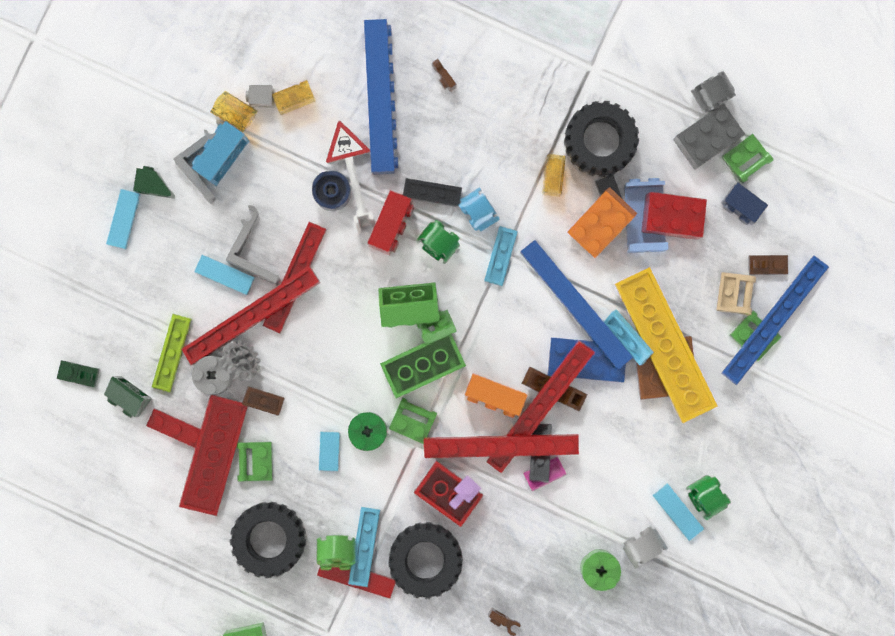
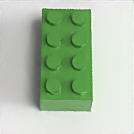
M452 334L430 343H422L380 363V366L397 399L465 367L466 364Z

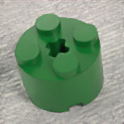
M435 220L434 223L430 222L416 239V243L419 244L421 242L423 244L422 249L437 261L443 259V264H446L460 247L458 242L460 238L454 232H447L444 229L445 226L440 221Z
M373 412L358 414L351 420L348 427L350 442L362 451H372L379 448L384 443L388 432L384 419ZM365 426H368L369 429L373 430V432L370 433V437H368L367 434H363Z
M705 475L686 487V490L691 491L688 493L692 504L698 512L703 511L705 515L702 517L705 520H709L724 511L731 503L729 497L725 493L723 494L719 488L721 484L715 476L711 478Z

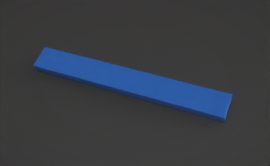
M536 240L520 251V254L617 370L633 358Z
M815 255L812 256L721 372L723 376L735 385H738L827 271L828 265Z

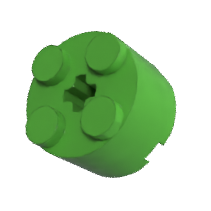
M329 535L326 536V540L321 541V537L317 539V564L320 565L321 570H331L332 567H339L340 570H349L351 565L356 563L355 538L352 537V540H348V536Z
M596 549L589 552L582 559L580 572L589 587L597 591H607L614 588L619 582L621 566L610 552ZM600 566L605 569L601 574L596 571V569H600Z

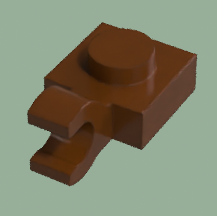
M491 608L488 613V617L491 618L490 622L498 627L500 625L507 627V631L511 636L516 635L511 630L513 625L521 627L518 621L510 619L494 608Z

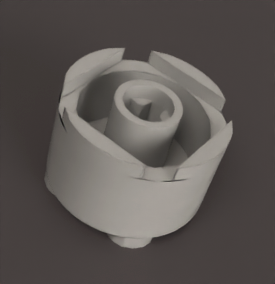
M207 356L195 364L191 376L195 387L202 393L209 395L220 394L228 390L232 385L233 374H226L228 369L222 368L224 363L220 362L221 357ZM210 372H216V379H210Z
M648 527L639 533L641 537L637 539L632 537L623 543L625 546L623 550L634 568L639 567V562L640 564H645L661 554V548L663 550L668 549L656 528Z

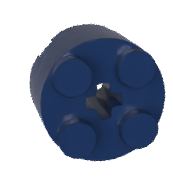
M325 171L316 176L312 183V195L322 209L335 212L341 210L349 203L352 190L347 178L338 171ZM335 187L336 193L328 195V188L333 189Z

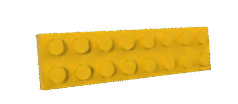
M646 268L615 283L614 285L639 336L654 352L650 359L681 422L685 423L718 407L651 268Z

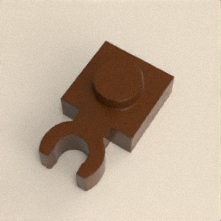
M439 59L432 62V67L440 77L439 83L444 89L448 88L450 92L456 89V82L443 67Z

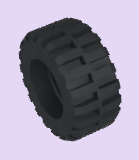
M594 101L590 105L582 106L570 119L565 131L564 145H566V154L570 156L571 163L573 165L576 164L579 167L578 170L581 172L585 171L590 176L599 175V177H605V175H612L621 171L632 160L639 145V129L635 126L636 121L634 117L631 118L628 115L629 111L626 108L623 110L619 104L615 103L612 105L610 101H604L603 103ZM595 122H604L611 125L619 135L617 149L608 156H597L591 153L584 144L585 130Z
M262 502L245 510L235 521V525L230 533L232 535L230 546L233 549L231 553L233 557H236V563L239 566L242 565L245 568L244 571L248 574L251 572L255 577L259 578L261 576L265 578L278 577L288 572L298 562L306 545V531L302 526L301 518L296 516V512L293 509L290 510L286 505H280L277 502ZM266 521L278 524L286 534L284 550L279 555L271 558L262 557L257 554L250 542V536L255 526Z
M432 522L415 523V525L408 526L404 531L400 532L391 546L388 561L391 577L394 578L398 588L401 587L407 595H414V598L418 599L419 597L431 599L434 596L437 598L442 596V593L448 592L458 581L462 571V551L458 540L443 526L432 524ZM418 543H433L443 553L444 565L441 571L434 577L420 578L409 569L407 563L408 554Z

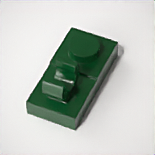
M61 360L56 379L96 387L100 369Z

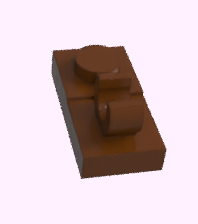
M788 255L748 256V275L788 274Z
M247 386L242 405L279 416L285 398Z

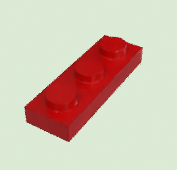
M156 408L153 409L146 425L194 448L200 432V428Z

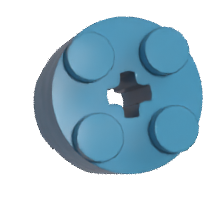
M479 187L460 199L461 203L458 205L465 215L469 214L471 217L469 222L473 229L482 232L499 221L500 218L498 216L494 217L496 211L483 193L479 194L482 192Z

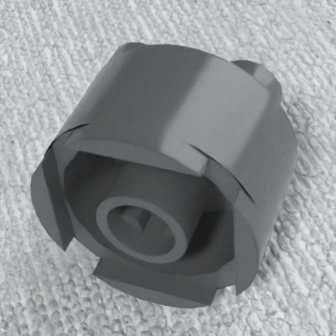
M724 70L719 72L717 76L710 77L691 90L701 110H705V112L712 111L720 106L719 101H727L736 95L734 92L735 88Z

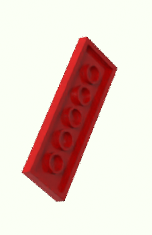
M210 395L179 507L217 516L248 406L242 405V402Z

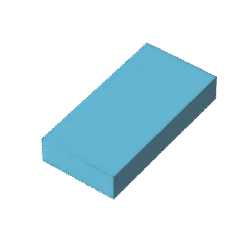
M320 432L319 470L338 471L340 432Z

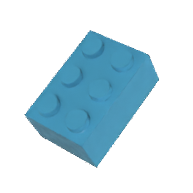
M227 121L224 124L218 125L215 130L216 135L212 140L209 139L205 143L203 153L197 155L192 162V169L216 187L250 141L244 133Z

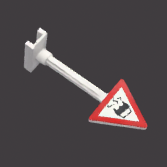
M338 121L326 163L346 161L358 209L356 210L357 215H354L353 219L358 233H361L362 226L371 224L374 228L376 223L372 211L368 212V209L365 208L353 158L369 154L370 149L341 121Z

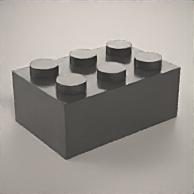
M723 103L679 133L673 140L693 169L696 170L746 134Z

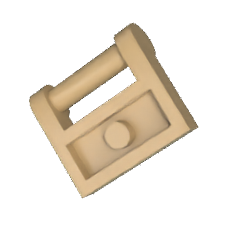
M721 272L716 310L752 315L750 307L756 277ZM740 282H746L743 307L737 306Z

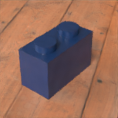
M739 182L732 186L721 201L724 205L723 208L731 214L734 212L738 215V219L745 225L755 224L768 207L767 203Z

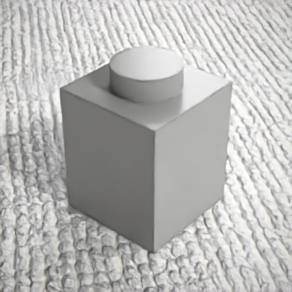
M249 85V90L245 92L246 102H249L251 108L274 107L273 86Z

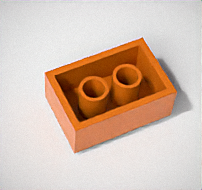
M609 187L567 233L596 258L637 215V212Z
M472 373L464 394L468 396V401L478 404L479 401L486 403L484 407L496 411L497 408L504 410L502 414L514 418L515 415L520 416L528 394Z

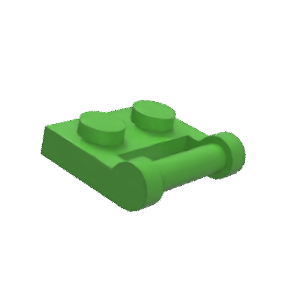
M753 133L721 157L742 184L766 163L770 164L773 161V157L765 150ZM759 153L762 158L743 172L739 169V167Z
M448 310L439 311V322L417 324V327L421 329V336L425 343L433 342L457 332ZM434 326L435 330L431 332L429 327Z
M752 310V315H747L729 335L741 347L754 332L748 324L752 321L758 326L762 321L754 310ZM777 333L756 361H759L780 340L782 336Z
M402 397L389 429L424 444L423 439L427 438L437 412L433 410L430 412L407 402L408 399ZM406 409L427 418V424L402 414L403 410Z
M238 442V481L273 480L272 442ZM247 448H252L253 475H247Z

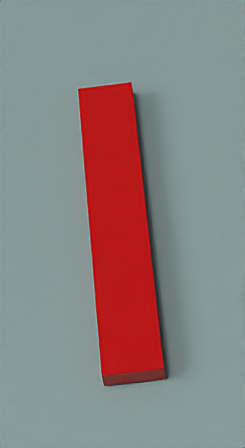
M310 221L308 222L282 283L306 267L311 266L327 229ZM295 300L267 317L262 326L281 334Z

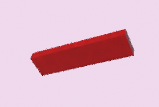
M319 567L317 573L319 577L382 597L391 598L395 586L393 578L370 571L368 587L348 584L351 569L340 570L339 567H332L331 570H321Z

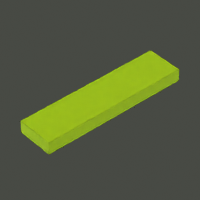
M172 314L152 388L166 392L172 391L183 352L181 349L184 348L192 319Z

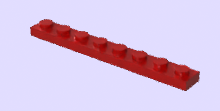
M308 266L181 350L190 365L193 366L200 359L217 351L321 282L311 266Z
M579 340L505 436L532 435L595 351ZM514 456L489 457L486 463L502 473Z
M579 434L427 437L423 439L424 458L579 455Z

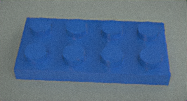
M551 337L547 375L552 376L579 340ZM580 340L594 350L595 353L576 378L624 383L626 364L617 370L594 341Z

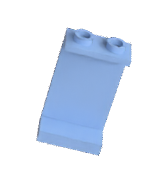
M649 178L648 182H641V179H630L624 185L625 202L637 212V215L626 226L628 253L663 252L668 250V242H666L664 235L641 233L645 195L649 192L663 193L665 181H660V178Z

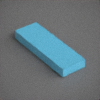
M123 189L120 190L106 242L107 245L122 249L127 248L141 194Z
M499 226L484 282L503 286L518 231Z
M201 255L194 271L248 295L255 277L204 255Z
M617 309L611 312L604 323L641 366L654 352Z
M668 483L652 495L688 541L704 530Z

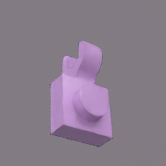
M466 475L454 489L458 494L449 504L456 509L464 499L469 503L482 488Z

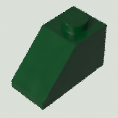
M143 166V169H136L134 192L175 199V194L161 175L154 171L153 167Z

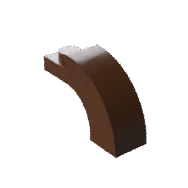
M529 366L521 384L539 392L551 376ZM569 385L557 402L580 412L588 394Z

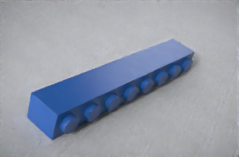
M387 19L364 20L372 175L395 174V168H398V157H394V149H397V138H393V131L396 130V119H392V112H396L395 100H391V93H395L394 81H390V74H394L393 62H389V55H393L392 43H388V36H392L391 25L387 24Z

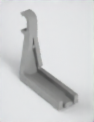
M216 119L217 125L222 123L220 120ZM204 130L205 136L185 149L173 160L211 204L216 200L215 195L186 163V160L189 162L204 149L205 143L209 139L212 140L216 135L215 132L209 134L208 130Z
M248 205L249 210L253 211L254 214L250 221L241 220L244 226L234 242L226 261L277 286L280 281L278 275L238 257L258 218L256 207Z

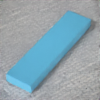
M361 507L355 541L356 563L351 565L348 584L368 587L380 510Z

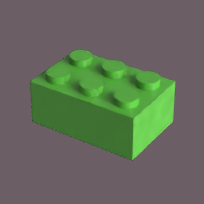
M436 282L378 288L381 327L393 328L401 325L432 324L440 321Z

